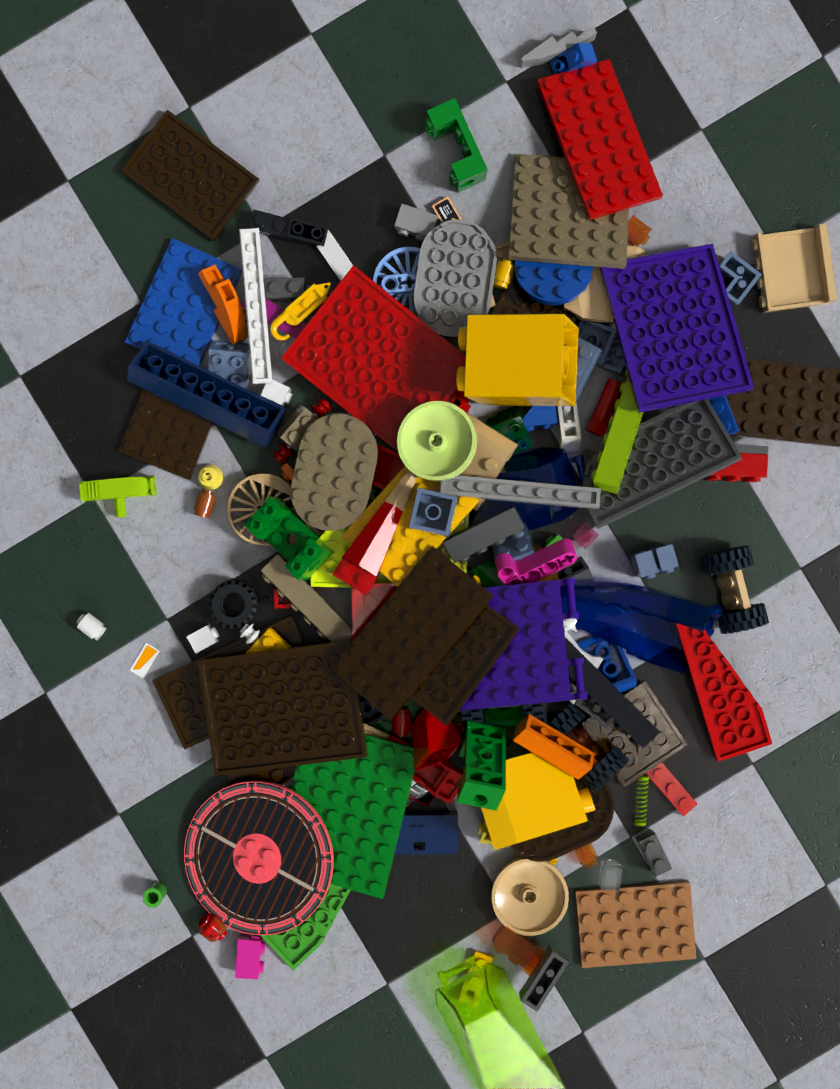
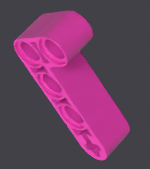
M562 539L517 562L507 553L499 554L495 558V565L498 576L505 585L534 583L573 564L577 560V555L570 539Z

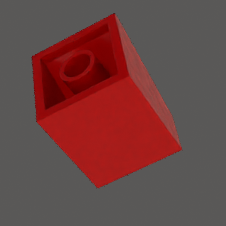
M424 708L411 725L415 770L449 760L463 742L453 722L446 726Z

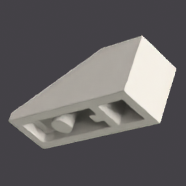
M577 402L575 406H556L560 452L579 451L581 432Z

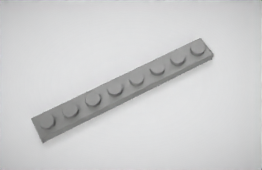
M457 475L449 480L441 481L440 493L457 497L599 509L601 488Z

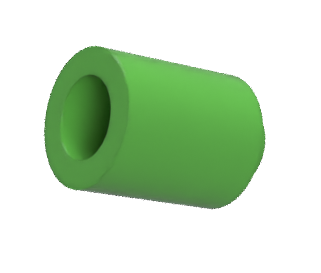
M159 882L151 884L143 894L144 904L150 908L159 906L167 894L166 887Z

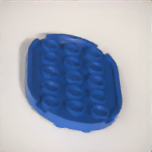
M515 260V278L519 287L529 295V298L541 304L562 305L575 300L577 296L582 292L584 293L592 277L593 266Z

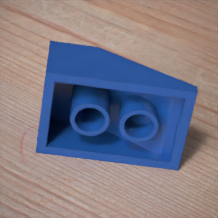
M613 629L578 642L579 647L592 656L604 658L597 669L620 692L636 687L637 678Z

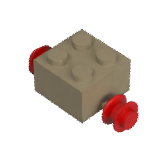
M324 398L321 401L317 399V406L312 405V411L315 413H311L300 404L276 432L287 443L286 445L278 444L280 449L278 451L273 450L275 453L273 457L281 464L284 461L288 463V456L293 457V451L290 449L299 451L301 439L308 427L318 420L319 417L326 416L325 413L327 411L332 412L330 409L332 405Z

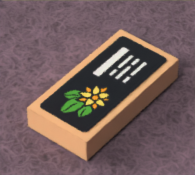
M448 196L432 205V209L438 215L440 223L456 219L462 220Z

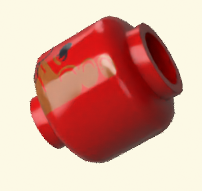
M207 913L198 923L199 933L209 942L220 941L227 934V926L216 914L211 915Z

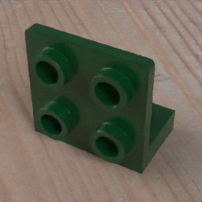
M514 406L483 418V423L518 444L512 455L533 447V442L523 422L519 406Z

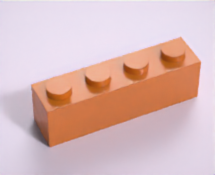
M528 714L516 726L513 737L514 742L579 780L592 769L594 752L534 716Z

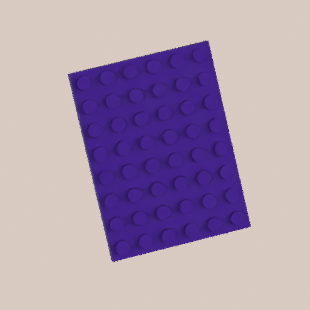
M713 243L627 259L625 269L600 267L638 413L753 390V382Z

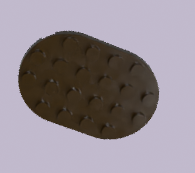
M574 777L577 790L588 788L581 778L578 780ZM605 784L596 793L589 789L595 811L585 813L587 822L514 844L510 847L518 855L528 860L544 862L561 857L598 840L608 830L614 815V800L608 785Z

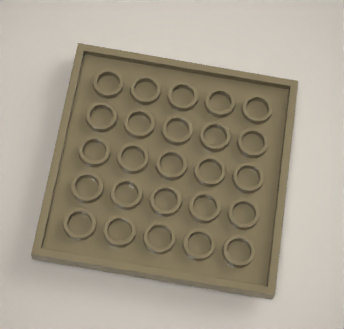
M516 154L508 260L625 269L627 265L629 209L589 221L565 157Z

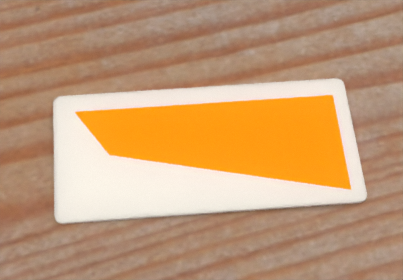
M145 643L130 671L144 678L157 657L159 650Z

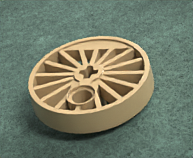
M267 473L255 474L239 482L231 492L227 505L228 519L233 530L243 540L251 544L271 546L265 539H262V542L254 541L255 536L245 526L239 530L236 523L252 517L270 496L272 497L274 489L279 491L274 497L279 498L285 493L290 495V497L283 499L285 503L291 501L290 483L279 476ZM250 481L256 498L243 487L244 484ZM254 481L261 483V496ZM266 486L270 487V490H269V492H268L267 497H266ZM241 489L254 503L235 495ZM233 500L242 502L252 508H232ZM232 512H252L235 520ZM246 530L251 534L250 538L243 534Z

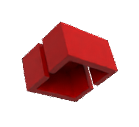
M377 444L378 459L372 485L384 490L405 465L398 453Z

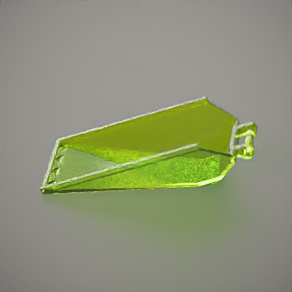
M473 955L467 957L466 961L444 972L442 970L438 972V977L444 986L435 990L436 1006L479 1089H565L504 968L489 962L479 967ZM470 967L473 969V971L451 982H449L448 980L454 975Z

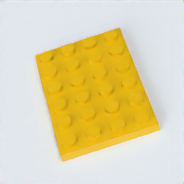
M406 466L342 535L350 545L409 470ZM417 477L380 569V572L397 587H399L432 546L437 549L447 538L409 528L418 488L440 493L441 481H429ZM458 497L451 532L479 503V500L476 498Z

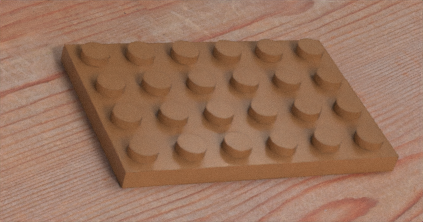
M689 881L575 890L582 968L696 959L691 885Z

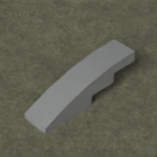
M592 26L578 37L572 31L558 42L551 36L523 56L520 61V67L527 68L548 63L578 42H592L595 40L597 31Z

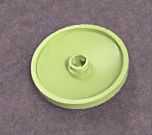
M430 401L417 406L404 418L398 431L397 448L402 462L413 474L429 481H445L456 477L469 466L477 448V433L472 420L461 408L445 401Z

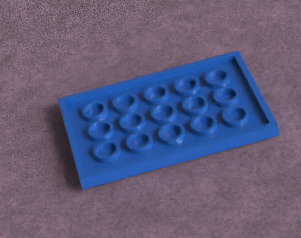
M172 238L125 343L141 350L144 344L149 341L200 366L219 325V320L214 313L217 307L198 273L216 264L223 279H230L235 289L243 272L242 269Z

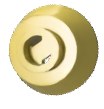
M207 464L198 471L197 481L203 489L215 490L223 482V473L218 466Z

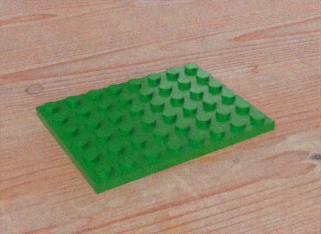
M365 733L368 757L296 766L291 790L306 799L315 808L326 825L334 854L333 876L330 884L383 899L415 773L413 746Z

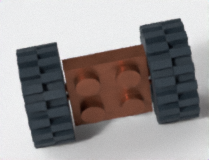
M570 703L548 725L595 753L592 769L581 780L593 793H596L628 763L629 759L617 746H614L605 754L602 746L589 738L590 735L586 729L579 726L575 727L587 715L576 703Z

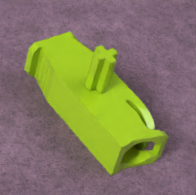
M154 475L79 482L81 501L114 500L115 518L127 517L126 498L157 496L156 477Z

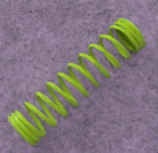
M642 775V776H640L639 778H637V780L647 781V782H646V783H638V782H637L636 784H642V785H645V786H647V787H636V789H643V790H646V792H635V793L644 794V795H646V796H644V797L635 796V798H642V799H645L646 801H635V802H636V803H643V804H645V806H637V805H635V807H640V808L646 809L645 807L647 806V804L644 803V802H647V801H648V800L646 799V797H648V795L645 794V793L648 792V790H647L646 788H648L649 786L646 785V784L649 783V781H648V780H649V776ZM646 809V810H643V811L634 810L635 812H642V813L645 814V815H634V816H636V817H643V818H645L644 816L647 815V814L645 813V811H647V809ZM646 818L644 820L634 819L633 824L645 826Z

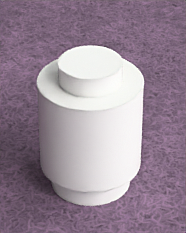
M90 613L87 615L82 614L76 622L78 624L77 628L91 639L98 640L106 630L103 626L104 624Z

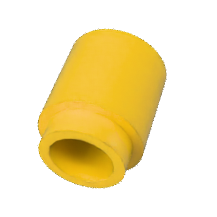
M502 259V262H497L493 286L507 290L508 286L511 285L515 272V266H513L512 261Z

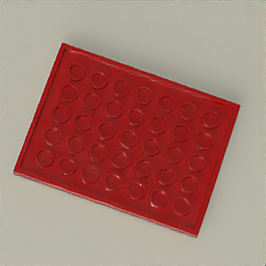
M354 265L281 357V359L352 416L361 420L372 432L397 452L398 431L408 413L426 402H446L457 388L456 377L458 368L466 367V356Z

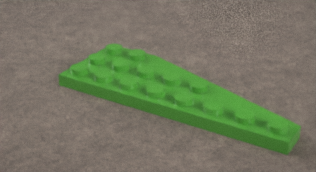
M330 884L322 903L300 925L282 933L260 936L294 970L322 944L351 890Z

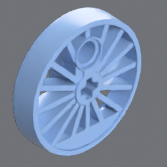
M402 247L388 253L379 262L373 281L377 284L378 277L382 278V284L379 286L391 296L397 295L395 297L397 301L403 296L401 302L403 306H405L409 296V309L414 314L412 296L414 297L417 274L415 272L418 266L420 248ZM405 254L407 272H405L398 258L399 255ZM409 254H417L412 271L410 272ZM394 258L402 274L387 262ZM385 266L394 275H386L380 272ZM408 280H411V288H408L406 285ZM387 282H394L396 284L395 288L388 290L385 287Z

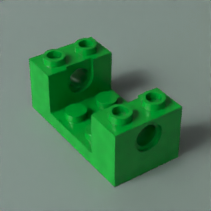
M451 99L427 110V118H425L427 134L429 136L432 135L435 141L453 133L457 144L461 143L463 148L461 152L464 159L451 164L450 177L448 179L452 188L456 187L459 193L485 181L488 169L456 99Z
M270 496L244 524L257 539H265L287 561L284 567L297 580H308L333 554V551L281 498ZM294 533L297 536V542L292 545L289 542V536Z
M467 721L461 736L463 742L459 746V756L464 757V772L457 787V803L497 811L506 791V729Z

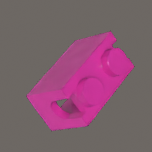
M239 935L235 978L258 980L260 973H264L265 961H261L262 954H265L266 942H263V938L260 935Z

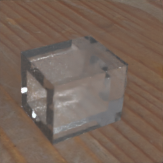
M607 859V862L601 861L598 879L600 889L620 891L623 868L618 864V861Z

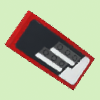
M413 778L409 798L428 807L435 796Z

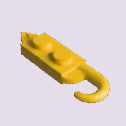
M314 283L271 323L270 330L272 336L281 341L288 339L290 335H279L277 327L284 321L293 326L303 322L327 300L331 283L319 285Z

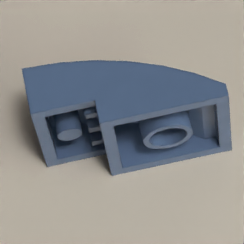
M581 320L578 325V337L604 351L596 367L624 377L626 365L616 329L597 322Z

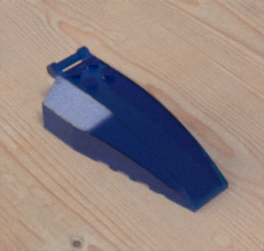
M598 581L576 582L574 585L576 612H579V618L575 625L577 630L581 629L590 633V637L594 639L597 637L608 641V645L612 647L615 645L626 649V653L643 661L681 674H685L687 662L675 623L702 632L705 629L711 637L714 633L717 619L723 613V609L718 605L711 607L679 595L640 585ZM566 586L560 587L563 613H568Z

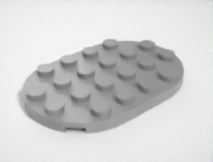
M460 219L445 221L427 234L420 248L414 288V307L418 318L440 336L458 337L460 327H467L468 315H487L489 312L497 254L493 241L479 225Z

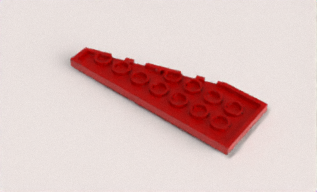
M691 612L673 618L717 762L771 745L772 740L763 709L720 652L717 645L712 641L696 616Z

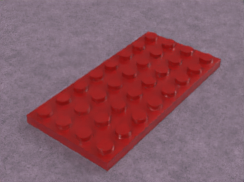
M610 59L537 80L538 89L589 221L662 199L663 193Z

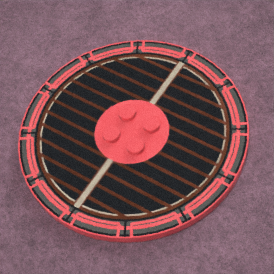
M261 780L243 781L216 792L201 805L194 815L187 831L184 846L185 869L195 896L211 915L216 914L226 926L242 933L273 935L300 925L322 903L333 876V847L322 818L315 808L301 795L274 782Z

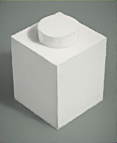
M272 380L273 383H266L261 393L262 397L283 407L285 403L288 404L292 397L290 387L275 380Z
M209 624L187 636V639L194 652L198 653L218 642L217 637H219V634L215 627L211 628Z

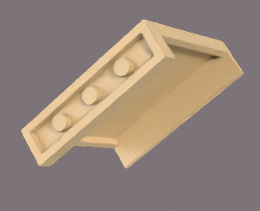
M819 224L815 228L764 235L757 233L753 237L751 247L755 251L756 256L754 268L762 274L756 283L761 293L759 305L763 308V313L831 304L837 300L827 224Z

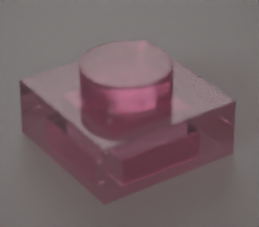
M584 522L571 536L586 549L599 535Z

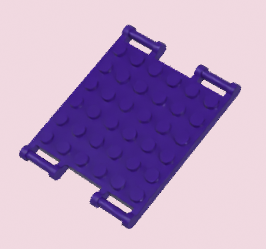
M575 578L484 588L494 596L488 605L521 630L461 710L588 699L583 679L582 665L584 664V659L567 658L564 620L579 618V612H576L574 593ZM562 586H566L568 613H563L560 590ZM568 666H574L577 690L575 694H571Z

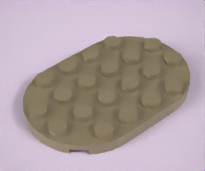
M347 414L326 415L312 423L301 439L291 484V499L297 514L312 527L326 531L344 529L352 525L363 514L368 505L377 465L378 447L371 430L361 420Z

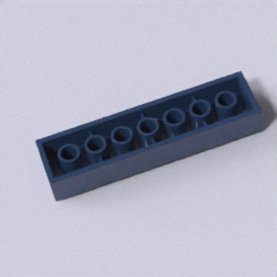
M149 341L144 344L128 366L127 381L265 448L283 421L286 411L285 407Z

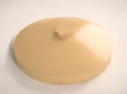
M523 857L511 861L499 871L492 885L491 900L497 918L506 928L520 935L535 936L550 931L562 920L568 907L569 892L563 875L553 864L548 861H532Z

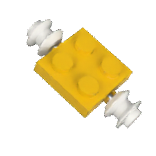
M246 624L240 630L242 634L240 638L245 637L247 639L246 644L254 643L246 653L291 647L271 627L260 638L258 637L260 630L255 631L253 629L254 624Z

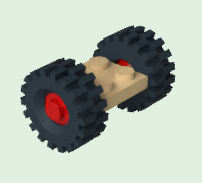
M750 545L729 548L701 557L706 576L717 575V585L721 590V601L725 611L716 614L721 634L737 633L767 625L769 619L765 604H750L742 573V568L754 565Z

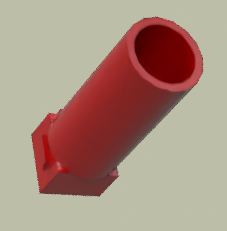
M613 379L607 380L595 409L587 422L585 431L598 437L604 436L610 418L615 411V402L621 398L620 387L622 383Z

